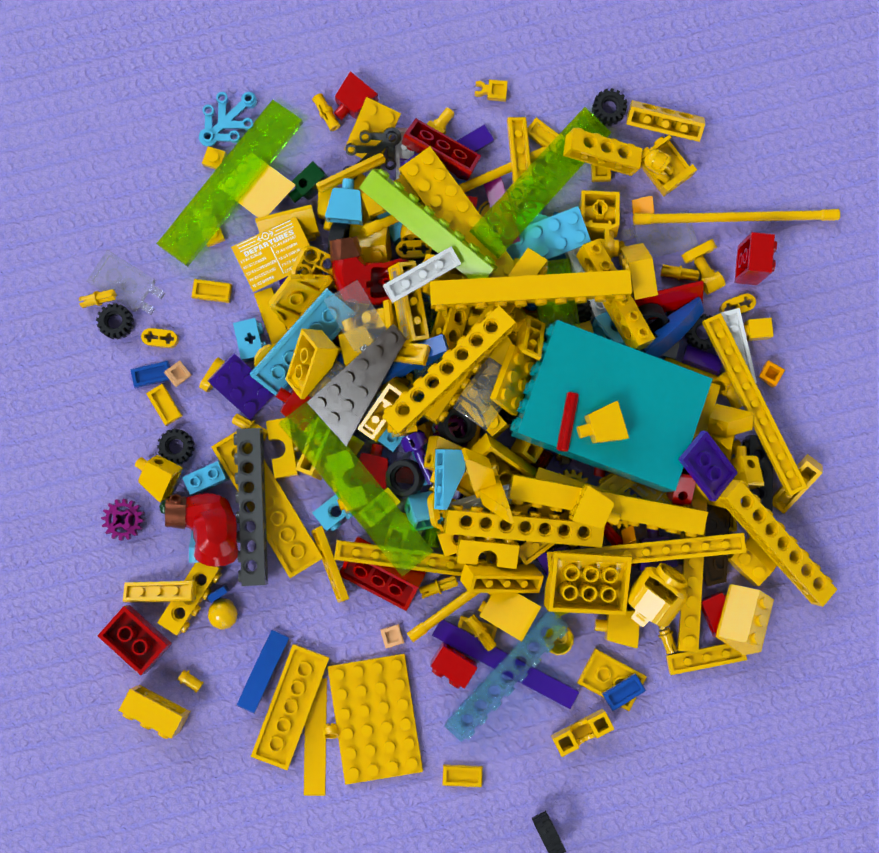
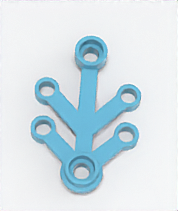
M219 92L216 95L219 103L218 123L213 128L212 116L215 114L213 106L207 104L202 110L205 115V129L199 133V141L206 147L215 145L217 141L232 143L240 141V135L237 131L233 130L229 134H220L219 132L223 129H245L250 131L254 128V123L250 118H245L243 121L232 120L245 108L252 109L257 105L255 94L245 92L241 97L242 101L226 115L228 96L225 92ZM221 96H225V100L220 101L219 98ZM250 96L252 97V99L250 101H246V97ZM212 109L211 113H206V110ZM251 122V125L246 127L245 123ZM207 134L211 135L209 139H205ZM232 135H238L236 139H231Z

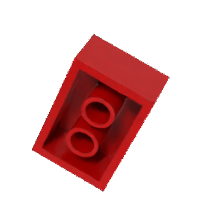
M751 232L737 246L734 283L758 285L774 272L776 261L773 260V255L777 250L775 234Z
M131 605L123 606L97 635L140 676L147 673L172 645L164 635Z
M442 642L430 663L432 672L440 678L443 675L449 678V683L457 689L460 686L465 689L477 670L475 661L445 642Z

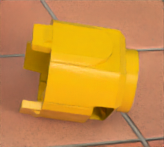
M660 563L657 568L646 567L628 591L627 604H630L635 609L631 619L642 627L651 621L658 625L659 629L664 630L688 600L685 587L688 585L687 579L679 571L665 563Z

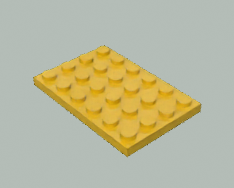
M405 653L327 666L336 726L339 730L338 740L345 785L423 772Z

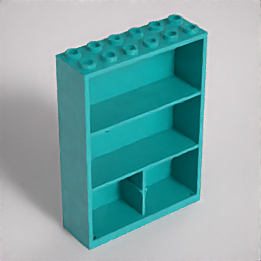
M559 320L546 327L542 356L531 367L529 375H532V377L525 385V390L523 391L525 397L523 401L520 400V405L516 412H519L518 417L512 421L510 427L512 431L511 436L658 491H676L684 467L678 459L692 443L713 378ZM575 392L579 396L569 449L567 452L557 450L556 447L567 393ZM618 401L628 432V439L592 443L590 436L579 438L577 427L586 424L584 416Z

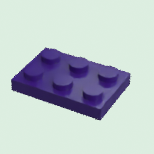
M233 353L207 381L251 420L274 394L250 376L252 369Z
M701 431L678 459L707 498L714 502L738 473L707 431Z

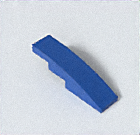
M695 298L667 316L668 323L654 332L656 338L647 348L643 349L644 353L658 358L682 339L704 312L701 298Z
M440 334L418 343L431 347L426 366L393 362L381 386L394 377H404L414 369L421 371L442 357L449 350L445 335Z
M271 630L236 706L255 714L289 641V637Z

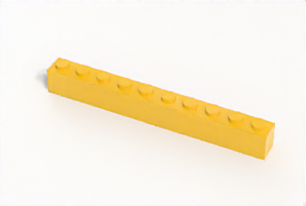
M527 248L508 277L545 275L549 270L548 260ZM507 304V307L502 309L514 320L516 311L518 309L521 310L523 307ZM495 305L487 306L476 323H481L486 318L485 316L492 308L496 309ZM490 325L487 331L495 332L498 327ZM475 339L472 344L480 346L483 340ZM465 352L460 353L458 359L465 360L468 354ZM480 362L424 417L436 425L439 422H443L448 416L447 410L451 405L454 406L460 398L459 393L462 389L465 390L471 382L470 377L473 373L476 374L480 370L482 363ZM447 366L443 372L445 374H450L453 372L454 368L452 366ZM435 380L430 388H436L439 385V381Z
M630 270L430 281L429 283L431 309H435V311H446L447 308L454 307L455 310H466L467 307L475 306V309H485L489 305H495V308L498 306L505 308L507 304L524 307L527 306V303H535L536 306L547 305V302H555V304L561 305L566 304L567 301L586 303L587 300L595 299V302H605L610 298H614L615 301H624L632 294Z
M511 474L507 497L512 499L511 503L523 505V502H529L532 507L543 508V505L550 506L552 511L562 512V509L570 510L571 514L583 487ZM597 490L615 503L612 511L620 514V520L628 521V525L639 527L641 523L646 524V528L658 530L659 527L666 528V532L677 534L678 531H684L685 535L690 537H697V534L704 535L708 512L705 510Z

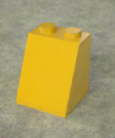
M487 593L490 597L487 602L483 600L478 609L480 611L479 616L522 642L541 606L518 593Z

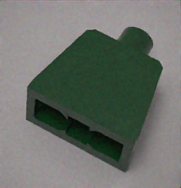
M312 161L292 180L296 188L288 196L294 203L302 197L311 200L318 194L316 183L328 178V176L321 167Z

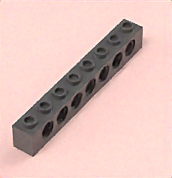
M236 429L237 434H234V445H237V453L234 454L235 465H238V473H235V483L238 484L239 491L236 492L235 496L236 503L239 504V511L236 512V521L240 523V531H237V542L240 543V551H238L237 558L238 562H241L238 580L242 582V586L267 585L268 561L263 429ZM251 443L253 450L250 454H246L244 447ZM248 463H252L254 466L251 473H246L245 466ZM249 482L254 484V490L251 493H248L245 489L246 484ZM250 501L255 504L253 512H248L246 509V505ZM250 521H253L256 525L253 532L247 530V524ZM251 540L256 543V549L253 552L249 551L247 547L248 542ZM251 560L257 563L255 571H251L248 568V563Z

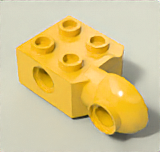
M581 190L579 208L591 241L600 239L610 259L618 257L619 240L614 238L617 237L620 225V192Z

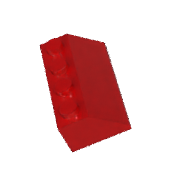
M415 118L405 132L401 143L408 150L421 153L430 146L448 171L455 174L459 179L467 181L481 158V155L417 118Z
M703 281L658 290V295L637 300L633 298L637 307L649 303L658 304L669 316L697 297L701 298L703 304L704 284ZM651 317L649 320L657 319V317Z
M357 537L355 540L357 543L371 544L360 537ZM344 561L340 570L342 578L407 611L426 574L424 571Z

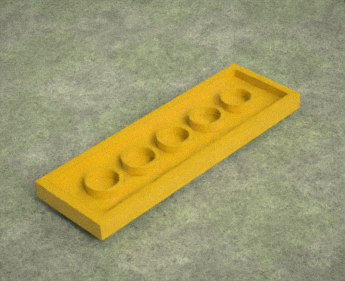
M296 644L292 645L251 757L288 770L330 657Z

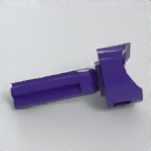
M418 429L417 432L403 437L401 445L405 453L409 451L414 453L429 485L432 484L430 478L433 471L424 468L426 452L422 448L428 440L425 433Z

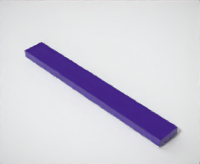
M445 619L437 624L432 634L433 637L568 709H571L579 694L577 689L498 647L487 651L479 639L474 637L475 635Z

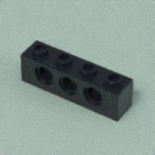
M748 435L743 440L742 446H746L748 456H753L755 450L761 454L759 464L764 486L756 489L760 491L759 498L761 499V504L773 513V465L758 435Z

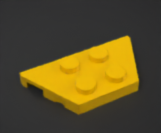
M289 274L269 301V306L277 314L279 320L285 324L287 330H289L322 292L328 288L333 278L331 275Z

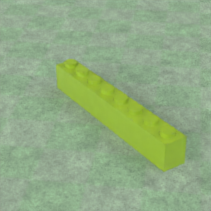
M384 169L371 170L359 189L438 254L452 247L461 262V265L457 266L456 269L468 279L490 278L498 267L494 265L495 261L491 257L482 255L479 252V247L465 241V236L457 230L454 232L445 219L437 218L434 215L433 209L427 205L424 207L420 204V199L412 193L408 194L400 182L392 181L389 178L390 174Z

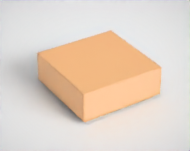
M180 360L164 372L175 387L192 376Z
M399 624L380 629L385 649L404 643Z

